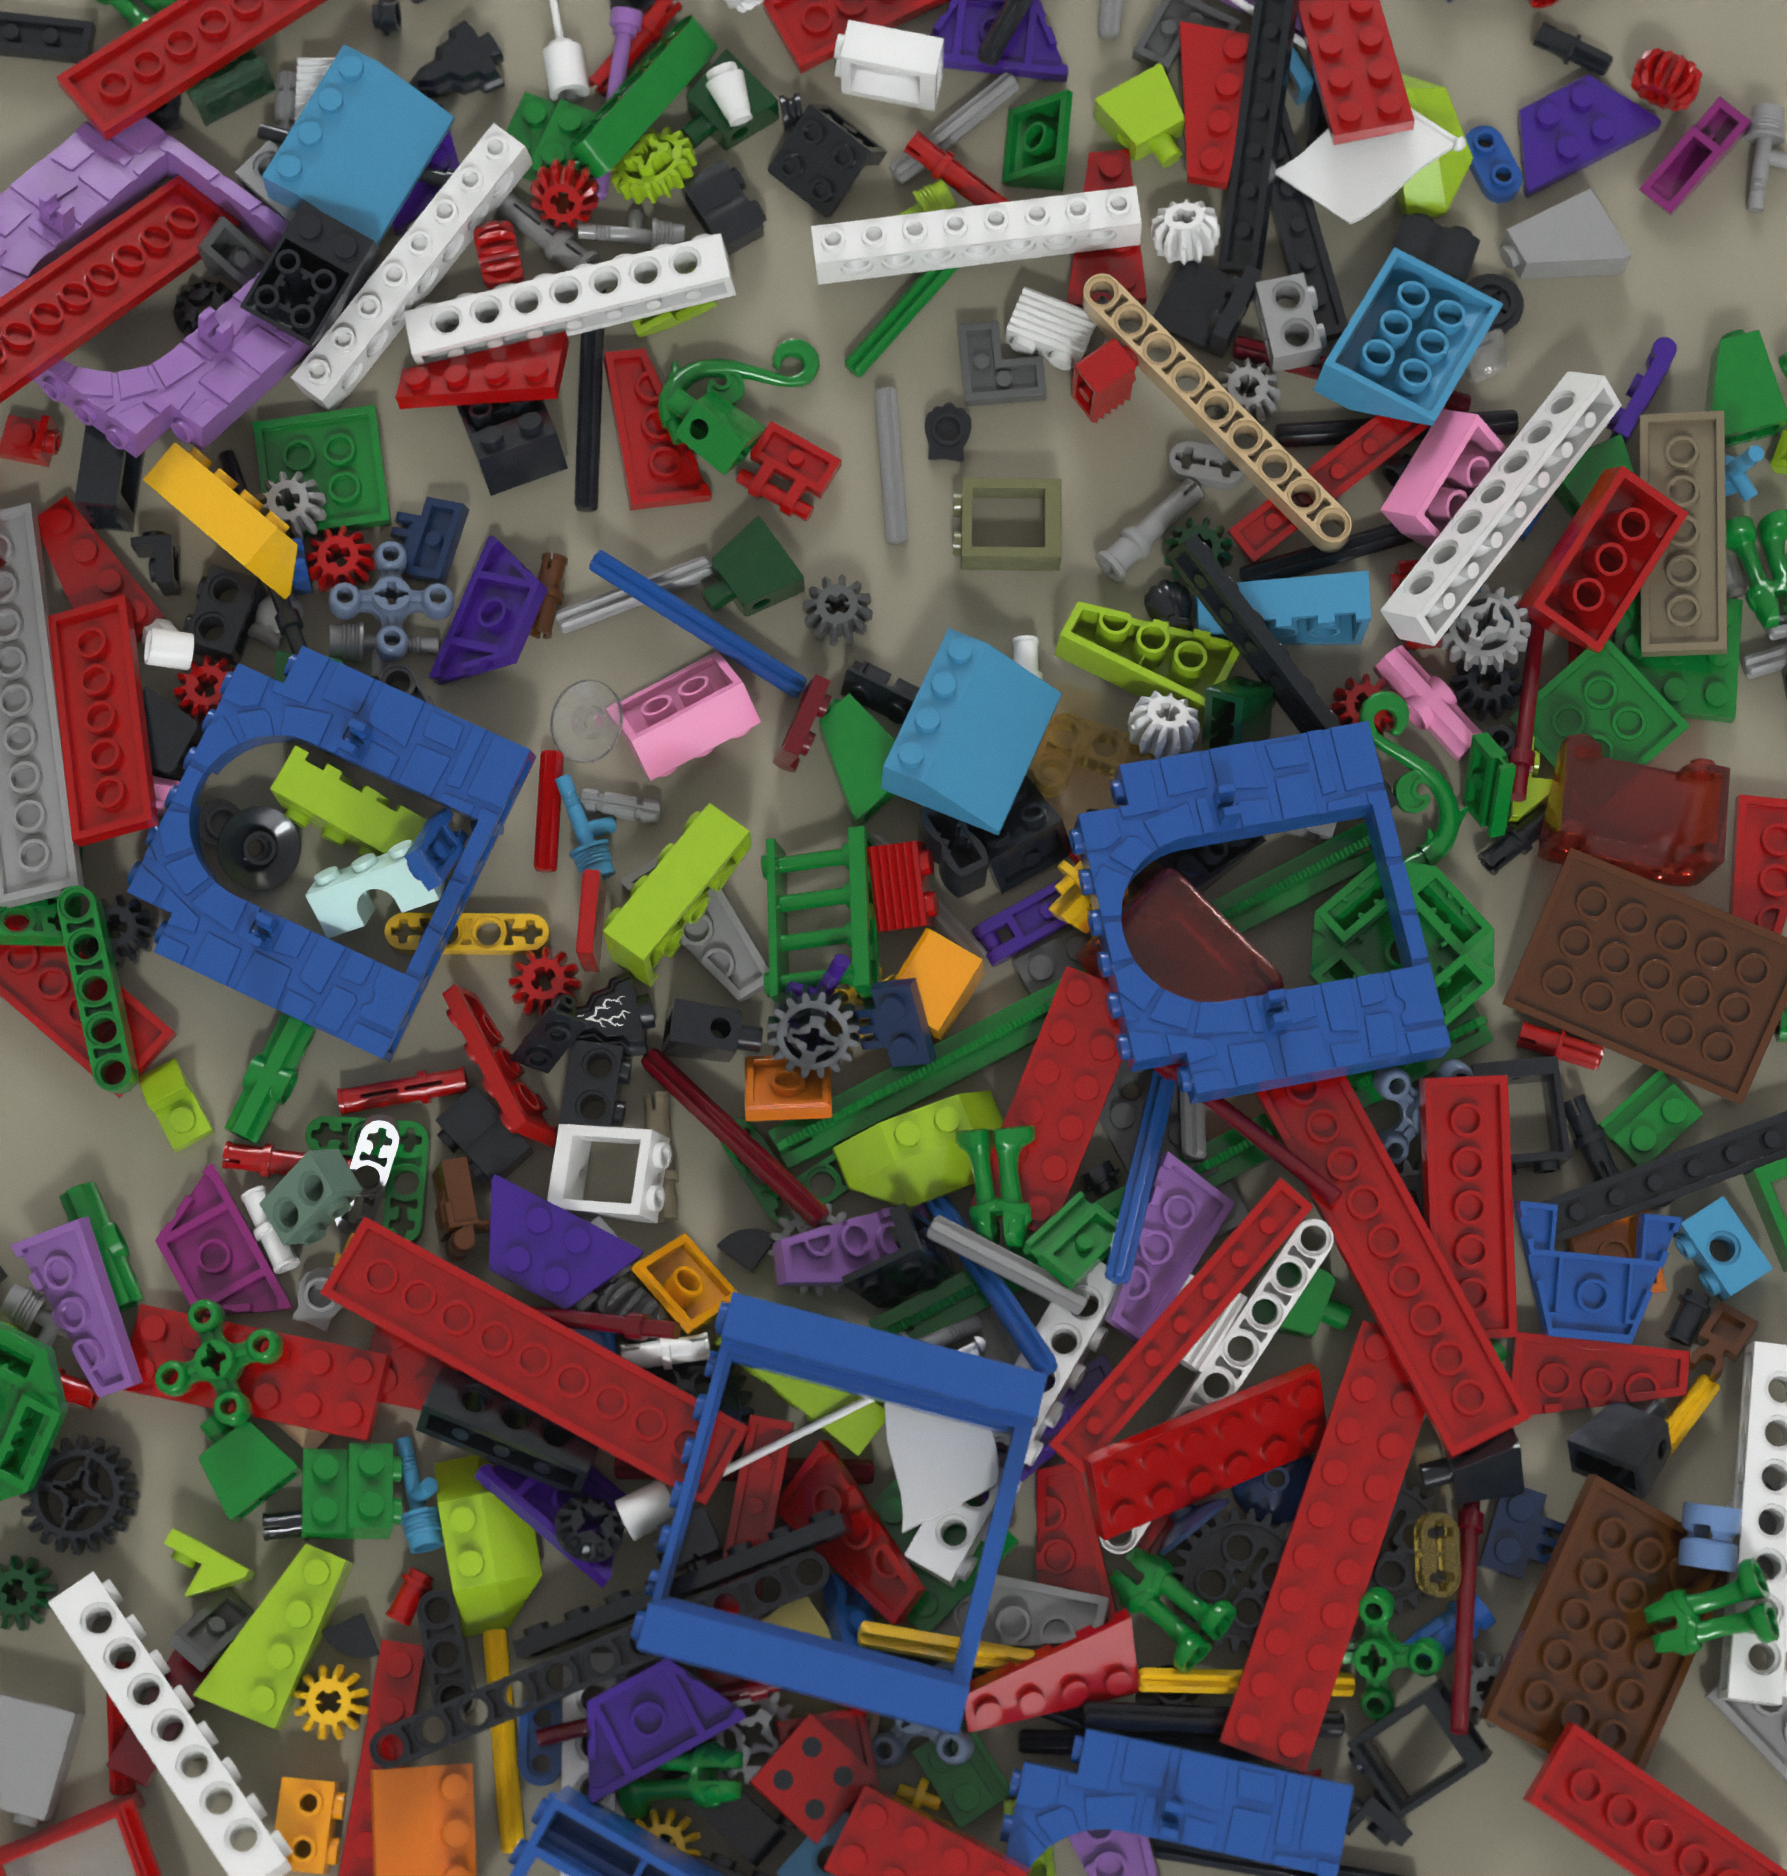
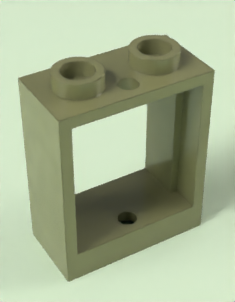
M962 478V492H954L953 517H961V531H953V556H961V570L1060 571L1062 479ZM972 498L1043 499V547L972 546Z

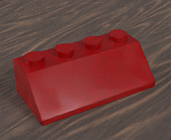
M1618 466L1604 469L1518 603L1517 609L1527 608L1528 617L1547 631L1590 651L1600 653L1689 513L1626 467Z

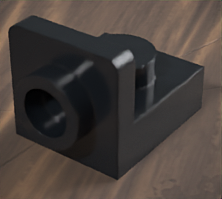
M153 530L144 532L142 536L131 537V547L139 558H150L149 575L151 582L157 584L164 596L181 595L180 547L173 536L163 531Z
M1367 1795L1363 1801L1356 1796L1351 1801L1345 1835L1350 1836L1365 1818L1371 1822L1366 1829L1386 1847L1391 1841L1396 1846L1402 1847L1413 1834L1373 1796Z

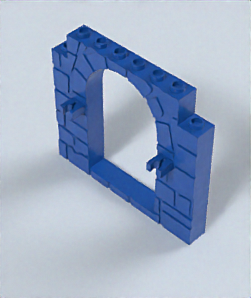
M305 646L301 647L298 655L294 653L289 658L284 669V676L287 677L284 683L238 663L235 671H229L221 684L220 693L223 695L217 709L212 708L203 721L202 732L204 734L198 747H192L184 760L183 769L186 771L179 785L175 784L166 797L164 806L168 810H166L159 825L152 827L146 839V845L149 847L143 861H137L130 870L127 883L130 886L127 893L171 913L169 921L164 920L156 931L154 943L157 945L153 952L391 1062L536 756L530 749L448 713ZM278 742L299 743L319 749L445 808L449 807L450 810L477 822L405 974L237 897L218 881L209 868L201 848L199 836L201 808L197 806L200 792L211 773L218 775L233 759L255 747Z
M1369 721L1268 740L1212 748L1200 752L1195 751L1166 756L1154 760L1149 759L1121 764L1118 767L1114 780L1110 781L1114 806L1120 805V807L1078 814L1074 829L1069 830L1070 845L1073 855L1080 854L1083 870L1078 871L1079 885L1082 895H1089L1092 910L1088 911V924L1091 935L1093 937L1099 936L1102 951L1097 952L1098 968L1102 978L1108 977L1111 993L1106 995L1107 1007L1111 1019H1118L1121 1034L1116 1035L1117 1051L1121 1061L1127 1060L1130 1072L1181 1063V1066L1177 1067L1176 1070L1178 1085L1182 1093H1188L1191 1105L1442 1058L1450 1049L1451 1043L1444 1022V1015L1431 964L1428 959L1429 956L1419 917L1416 912V905L1405 862L1403 861V854L1390 803L1384 787V780ZM1365 818L1402 969L1326 982L1314 986L1288 990L1284 988L1267 991L1265 995L1250 996L1243 999L1221 1002H1196L1162 989L1134 961L1123 934L1121 921L1122 901L1131 881L1152 861L1180 850Z
M1088 1727L1085 1728L1084 1737L1075 1735L1070 1762L1078 1763L1077 1771L1024 1760L1022 1770L1013 1769L1008 1796L1017 1797L1014 1815L1004 1814L999 1841L1008 1843L1007 1856L1029 1868L1050 1846L1068 1836L1086 1830L1111 1829L1313 1872L1315 1876H1338L1354 1786L1349 1783Z

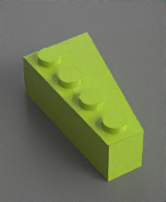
M1078 601L1059 635L1054 655L1138 697H1151L1153 692L1157 691L1163 697H1167L1172 692L1173 698L1177 700L1188 699V707L1198 710V721L1200 722V727L1203 728L1206 688L1229 679L1241 654L1230 640L1210 636L1211 632L1195 628L1191 632L1170 627L1169 622L1157 619L1149 622L1132 618L1131 613Z
M296 745L270 788L282 809L286 812L284 816L290 819L293 824L304 829L310 824L322 830L320 836L328 842L341 848L347 843L359 849L357 852L359 857L369 853H374L377 857L388 853L391 847L402 841L412 840L414 842L424 827L425 822L428 821L402 805H397L395 810L388 807L390 801L367 785L360 786L359 790L353 788L354 783L344 776L342 771L328 763L323 770L314 766L307 757L309 753Z
M708 803L701 813L696 811L689 817L683 828L684 834L675 845L669 843L661 851L657 859L658 865L649 876L643 875L636 881L630 892L632 897L622 909L616 907L604 922L603 927L605 929L603 934L610 959L627 972H631L632 976L649 988L653 986L659 977L653 970L663 956H668L672 959L681 947L679 941L683 936L685 925L687 923H698L706 912L710 902L708 893L711 889L715 892L721 891L752 847L750 831L711 803Z
M717 1334L711 1342L718 1350L722 1342L721 1334ZM739 1365L752 1377L757 1378L763 1383L766 1381L771 1385L770 1389L775 1395L794 1409H800L804 1412V1417L811 1423L862 1398L861 1396ZM874 1401L820 1428V1430L850 1454L859 1456L886 1422L885 1409L882 1408L884 1402Z
M305 1544L193 1696L273 1729L284 1730L297 1699L294 1697L295 1690H301L304 1683L302 1678L310 1669L324 1636L322 1631L327 1629L354 1563Z

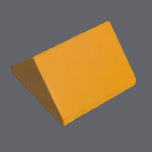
M926 928L894 980L916 978L934 1043L937 1044L946 1038L984 977L983 959L935 931Z
M683 1233L640 1260L631 1268L635 1278L657 1300L658 1304L665 1309L668 1316L673 1321L680 1323L681 1331L686 1336L701 1334L717 1319L721 1302L730 1303L732 1292L738 1293L686 1233Z

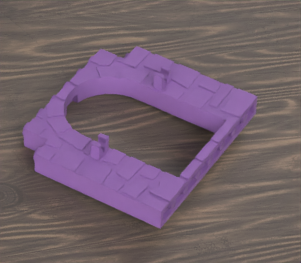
M142 118L108 141L88 121L42 161H38L13 182L5 192L0 193V298L126 212L167 176L174 179L180 175L241 222L239 229L270 252H273L290 223L268 206H264L261 201L227 176H223L219 170L174 137L167 135L163 129L148 118ZM259 272L254 279L247 282L228 302H225L217 310L210 306L198 316V329L183 339L182 343L180 342L165 356L152 362L149 366L145 365L135 369L111 373V371L75 367L73 364L62 359L33 381L42 387L44 393L50 399L56 402L61 401L73 410L76 417L82 423L88 426L93 425L105 434L108 441L119 450L125 449L135 458L141 455L169 428L172 429L173 433L185 443L190 442L200 451H203L315 348L323 336L311 348L243 310L240 305L260 274Z

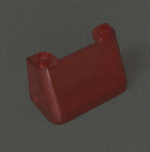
M1568 735L1562 741L1559 747L1539 837L1538 856L1541 859L1563 864L1566 854L1571 847L1655 883L1675 887L1695 886L1725 862L1730 781L1729 767L1719 766L1712 760L1699 758L1691 760L1690 764L1683 766L1678 772L1602 757L1603 747L1589 735Z
M1171 868L1160 870L1122 907L1121 921L1123 934L1131 955L1144 973L1162 989L1196 1002H1221L1265 995L1267 991L1284 988V980L1279 971L1179 872ZM1094 936L1078 951L1075 957L1082 963L1083 968L1088 974L1108 980V977L1102 978L1099 972L1097 952L1102 951L1099 936Z

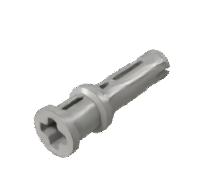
M510 192L497 208L496 212L544 249V254L549 262L553 264L559 263L567 271L573 270L574 267L581 264L589 263L594 265L599 263L600 255L596 251H588L574 240V234L569 230H556L547 220L541 222L539 214Z
M1186 478L1176 490L1136 527L1124 528L1120 532L1119 540L1107 551L1101 550L1095 555L1097 564L1108 577L1116 582H1121L1126 577L1125 572L1139 559L1145 560L1150 555L1151 545L1198 501L1204 498L1203 491L1198 485L1193 490L1190 488L1194 484L1193 480Z

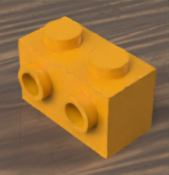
M296 1777L281 1778L275 1831L278 1829L293 1851L285 1857L293 1868L290 1871L329 1874L331 1865H338L341 1838L335 1837L337 1819H344L347 1805V1792H341L342 1782Z

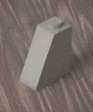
M1592 188L1506 229L1500 245V255L1504 264L1509 269L1513 268L1519 279L1618 275L1624 272L1632 256Z
M0 1693L1 1810L15 1813L13 1822L39 1827L41 1820H55L85 1714Z

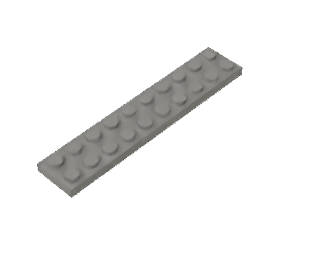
M32 503L0 510V907L7 906V908L57 897L64 889L70 886L80 885L84 887L79 846L72 841L48 622L50 610L37 509Z

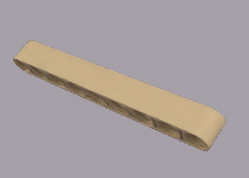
M1103 273L1090 277L1085 283L1083 290V308L1093 323L1110 340L1115 338L1121 346L1127 345L1131 348L1139 362L1137 367L1318 549L1328 553L1337 552L1342 549L1348 541L1352 527L1351 517L1348 512L1115 278ZM1102 291L1111 295L1112 300L1107 304L1101 305L1095 303L1091 296L1096 292ZM1126 320H1133L1139 323L1141 328L1135 333H1126L1121 330L1119 325ZM1159 348L1165 350L1169 354V358L1163 362H1156L1150 359L1147 354L1151 350ZM1189 377L1194 379L1198 386L1194 390L1185 391L1180 389L1176 382L1181 378ZM1211 406H1219L1225 410L1227 415L1221 420H1213L1206 415L1205 410ZM1239 435H1248L1253 438L1256 444L1250 449H1241L1235 444L1234 439ZM1268 464H1277L1284 470V475L1280 478H1270L1263 472V467ZM1297 493H1306L1312 498L1313 504L1306 508L1298 507L1292 501V496ZM1326 522H1334L1341 527L1342 534L1337 537H1329L1323 533L1321 525Z

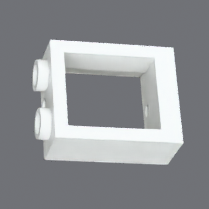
M849 20L846 34H838L834 58L837 59L835 77L841 78V93L935 111L943 78L944 38Z
M559 1124L547 1201L579 1218L595 1219L600 1215L605 1220L658 1223L659 1211L662 1210L665 1203V1191L663 1188L665 1169L668 1168L671 1161L670 1138L651 1129ZM592 1141L640 1144L631 1204L583 1200Z

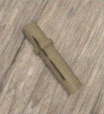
M655 1091V1097H652V1093L648 1092L642 1095L646 1129L654 1130L670 1138L669 1145L671 1147V1161L668 1168L665 1169L663 1182L665 1203L662 1210L659 1211L658 1223H666V1218H669V1222L679 1220L675 1183L679 1182V1172L674 1171L669 1105L670 1093Z

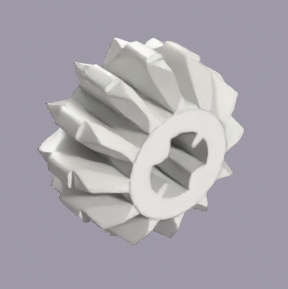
M1186 199L1184 203L1180 204L1171 201L1169 208L1158 209L1157 217L1152 219L1151 237L1157 256H1165L1168 263L1179 260L1185 265L1187 261L1191 260L1201 263L1202 256L1213 255L1214 247L1219 244L1220 225H1218L1214 208L1205 207L1203 201L1193 204Z
M1154 691L1151 697L1141 696L1133 712H1130L1127 722L1129 725L1130 743L1139 745L1140 754L1151 753L1155 759H1159L1161 756L1166 757L1188 753L1192 749L1194 742L1197 741L1200 733V722L1197 717L1198 710L1188 707V699L1177 700L1173 698L1172 692L1167 697H1163L1157 691Z

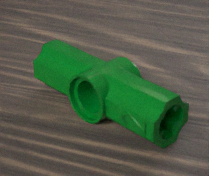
M281 1014L262 1054L258 1053L247 1068L242 1083L244 1089L224 1127L226 1131L250 1143L260 1145L279 1105H284L295 1088L299 1075L297 1069L316 1033L313 1027L294 1017Z
M91 1181L66 1190L59 1198L67 1214L68 1221L71 1222L76 1219L89 1217L119 1311L124 1312L137 1306L145 1298L127 1258L130 1256L129 1248L120 1228L115 1221L112 1222L96 1183Z

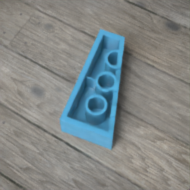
M1369 571L1237 582L1239 591L1251 607L1260 613L1266 627L1283 646L1361 645L1371 620ZM1195 595V629L1211 632L1210 636L1230 640Z

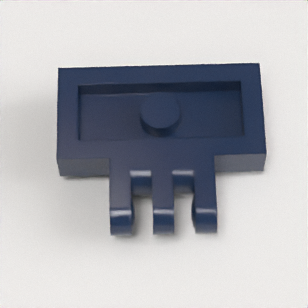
M427 497L421 515L404 512L397 513L395 522L408 526V529L393 527L390 536L393 539L403 541L401 545L407 553V565L403 574L407 578L446 584L469 513V509L464 503Z
M916 978L876 982L871 988L874 1003L854 1006L853 1018L869 1017V1019L860 1021V1030L857 1033H874V1035H868L860 1039L861 1048L863 1050L887 1048L891 1067L931 1064L936 1058V1052Z
M1525 1487V1493L1497 1498L1478 1562L1479 1567L1518 1580L1523 1579L1528 1560L1547 1566L1551 1555L1543 1554L1544 1547L1554 1550L1558 1542L1557 1539L1548 1537L1549 1530L1561 1534L1565 1526L1564 1523L1541 1516L1547 1497L1546 1494Z

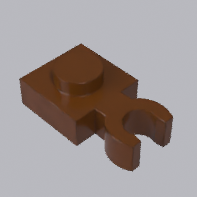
M1719 1301L1698 1333L1697 1341L1705 1346H1701L1693 1351L1690 1357L1689 1369L1694 1371L1699 1362L1709 1361L1714 1366L1710 1372L1709 1380L1712 1382L1717 1381L1723 1371L1724 1357L1736 1363L1745 1346L1757 1330L1758 1321Z

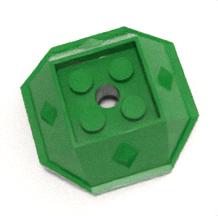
M1375 861L1317 909L1313 915L1308 978L1314 985L1402 969V965L1395 962L1390 956V949L1397 947ZM1405 862L1416 905V912L1419 917L1429 956L1428 959L1431 964L1444 1015V1022L1447 1027L1495 984L1494 928L1437 866Z
M0 1321V1501L27 1493L35 1488L68 1409L54 1348Z

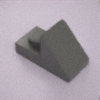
M224 216L218 218L197 246V250L208 273L211 276L224 275L238 289H241L247 282L254 279L269 259L264 252Z
M227 1587L173 1634L168 1644L202 1672L210 1664L216 1665L255 1610Z

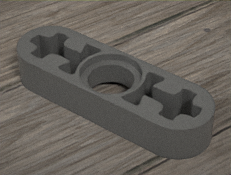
M383 1114L373 1115L363 1123L349 1165L354 1176L356 1170L365 1165L375 1167L380 1174V1179L377 1183L371 1186L360 1184L363 1191L358 1195L364 1197L361 1215L372 1221L375 1220L400 1137V1130L396 1121ZM379 1127L387 1129L386 1136L391 1138V1140L384 1139L382 1141L379 1156L371 1154L374 1138L368 1133H376ZM356 1198L351 1202L352 1207L348 1212L353 1210ZM346 1213L336 1218L335 1223L343 1234L350 1236L351 1233L356 1232L363 1218H358L356 1223H351L348 1221L349 1215Z

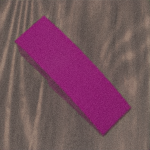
M1719 96L1697 124L1691 126L1639 190L1671 215L1745 135L1748 127L1751 125V120Z

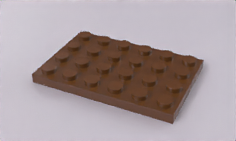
M1570 847L1502 1004L1742 1105L1787 1005V937Z
M1588 1474L1479 1714V1718L1548 1755L1567 1723H1575L1644 1771L1696 1653L1682 1656L1677 1652H1654L1650 1637L1672 1628L1677 1629V1620L1647 1625L1643 1609L1661 1600L1666 1592L1684 1589L1688 1595L1725 1586L1727 1584L1728 1571L1677 1564L1680 1539L1687 1536V1531L1681 1527V1522L1603 1478ZM1715 1610L1700 1615L1701 1620L1711 1619Z

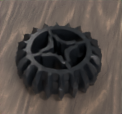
M79 1435L74 1449L71 1440L64 1437L60 1439V1453L52 1446L48 1456L49 1460L45 1463L35 1488L19 1495L22 1499L32 1500V1505L24 1507L21 1513L25 1517L37 1516L29 1524V1531L36 1533L44 1529L40 1542L44 1545H49L56 1539L55 1551L64 1553L71 1543L72 1553L74 1555H82L86 1542L90 1551L97 1553L101 1548L99 1537H102L107 1544L113 1545L116 1543V1537L111 1531L114 1527L124 1533L129 1530V1526L121 1521L124 1514L136 1517L138 1513L135 1508L127 1506L128 1500L141 1498L139 1491L128 1490L129 1485L139 1481V1476L136 1473L123 1475L132 1465V1461L127 1457L116 1461L121 1451L118 1446L112 1445L104 1452V1439L97 1437L90 1446L88 1437ZM78 1460H85L83 1467H78L75 1475L69 1480L59 1481L54 1479L56 1474L66 1465ZM99 1464L106 1469L113 1485L112 1498L104 1496L99 1491L98 1479L100 1474L97 1473ZM81 1484H83V1490L89 1496L98 1498V1502L90 1500L82 1502L79 1500V1506H77L78 1500L73 1498L71 1494L63 1492V1488L73 1491L75 1488L82 1490ZM48 1492L58 1495L62 1500L63 1507L60 1516L64 1519L61 1526L55 1521L50 1512ZM102 1509L107 1511L105 1516L92 1527L75 1531L77 1523H82L86 1514L91 1510Z

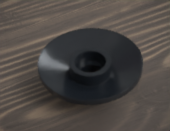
M252 806L236 812L224 824L218 838L217 853L222 869L233 882L251 890H268L284 883L295 871L300 859L301 843L296 827L282 812L271 807ZM253 840H257L261 845V850L256 856L249 852V844Z

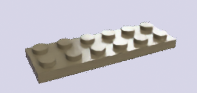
M1724 411L1640 415V478L1689 513L1641 587L1642 657L1728 654Z

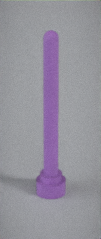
M617 6L611 10L609 25L613 28L612 34L616 37L606 101L625 81L631 39L636 38V33L640 32L642 27L643 13L637 9ZM610 171L602 177L595 179L598 183L596 194L599 197V201L607 197Z

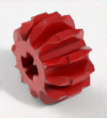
M1654 48L1651 51H1645L1643 56L1638 59L1630 86L1637 92L1639 98L1646 99L1650 105L1654 104L1662 110L1668 108L1673 112H1678L1680 109H1688L1691 102L1695 100L1703 74L1696 68V64L1686 60L1684 55L1674 54L1672 50L1665 52L1660 48Z
M556 158L552 161L550 168L542 165L538 169L537 178L532 180L530 191L533 194L531 199L532 209L541 210L539 215L541 222L552 218L554 219L556 230L562 225V222H567L573 230L577 227L579 220L587 223L591 219L592 210L597 208L599 197L596 194L598 190L597 180L588 179L590 174L588 166L577 170L575 169L574 159H571L567 166L563 167ZM561 192L567 193L568 196L562 195Z
M493 220L476 226L473 236L484 285L489 290H493L500 284L523 282L524 272L513 224L508 220Z
M342 525L337 536H333L332 532L325 528L323 533L326 540L322 542L318 539H312L310 544L315 552L305 555L307 564L311 566L308 569L310 580L318 581L317 587L319 591L325 593L335 585L344 582L351 583L354 586L358 582L370 585L371 579L367 572L376 570L374 559L370 558L375 551L371 543H364L365 538L361 532L357 531L349 536L347 527ZM343 557L346 564L338 567L335 561Z
M205 655L203 666L198 667L197 663L192 660L190 665L192 672L190 674L180 672L177 675V679L183 684L173 690L174 696L181 700L178 708L186 714L190 713V717L198 723L205 719L207 713L212 708L217 709L223 695L220 693L221 684L229 671H235V669H230V663L225 658L220 659L214 664L212 657ZM213 686L216 693L208 697L204 690Z
M1363 674L1359 685L1352 677H1349L1345 680V689L1335 688L1332 697L1336 702L1330 703L1328 708L1338 716L1341 726L1359 723V713L1356 710L1358 705L1362 706L1363 702L1370 695L1382 691L1386 681L1384 678L1379 679L1374 686L1370 684L1369 675ZM1386 710L1379 711L1374 717L1375 728L1383 737L1384 731L1390 732L1394 726L1393 716Z
M549 947L543 948L542 958L536 959L534 952L530 950L526 952V957L529 961L527 966L521 962L514 963L515 971L521 976L509 978L508 983L510 987L519 989L512 995V999L515 1004L525 1002L523 1007L525 1015L530 1016L539 1007L538 1012L541 1018L547 1008L551 1007L553 999L563 994L573 996L577 1003L576 997L569 991H577L582 988L581 981L572 978L579 972V969L575 963L565 965L568 958L565 952L561 951L552 960ZM547 976L552 986L547 991H543L539 983V979Z

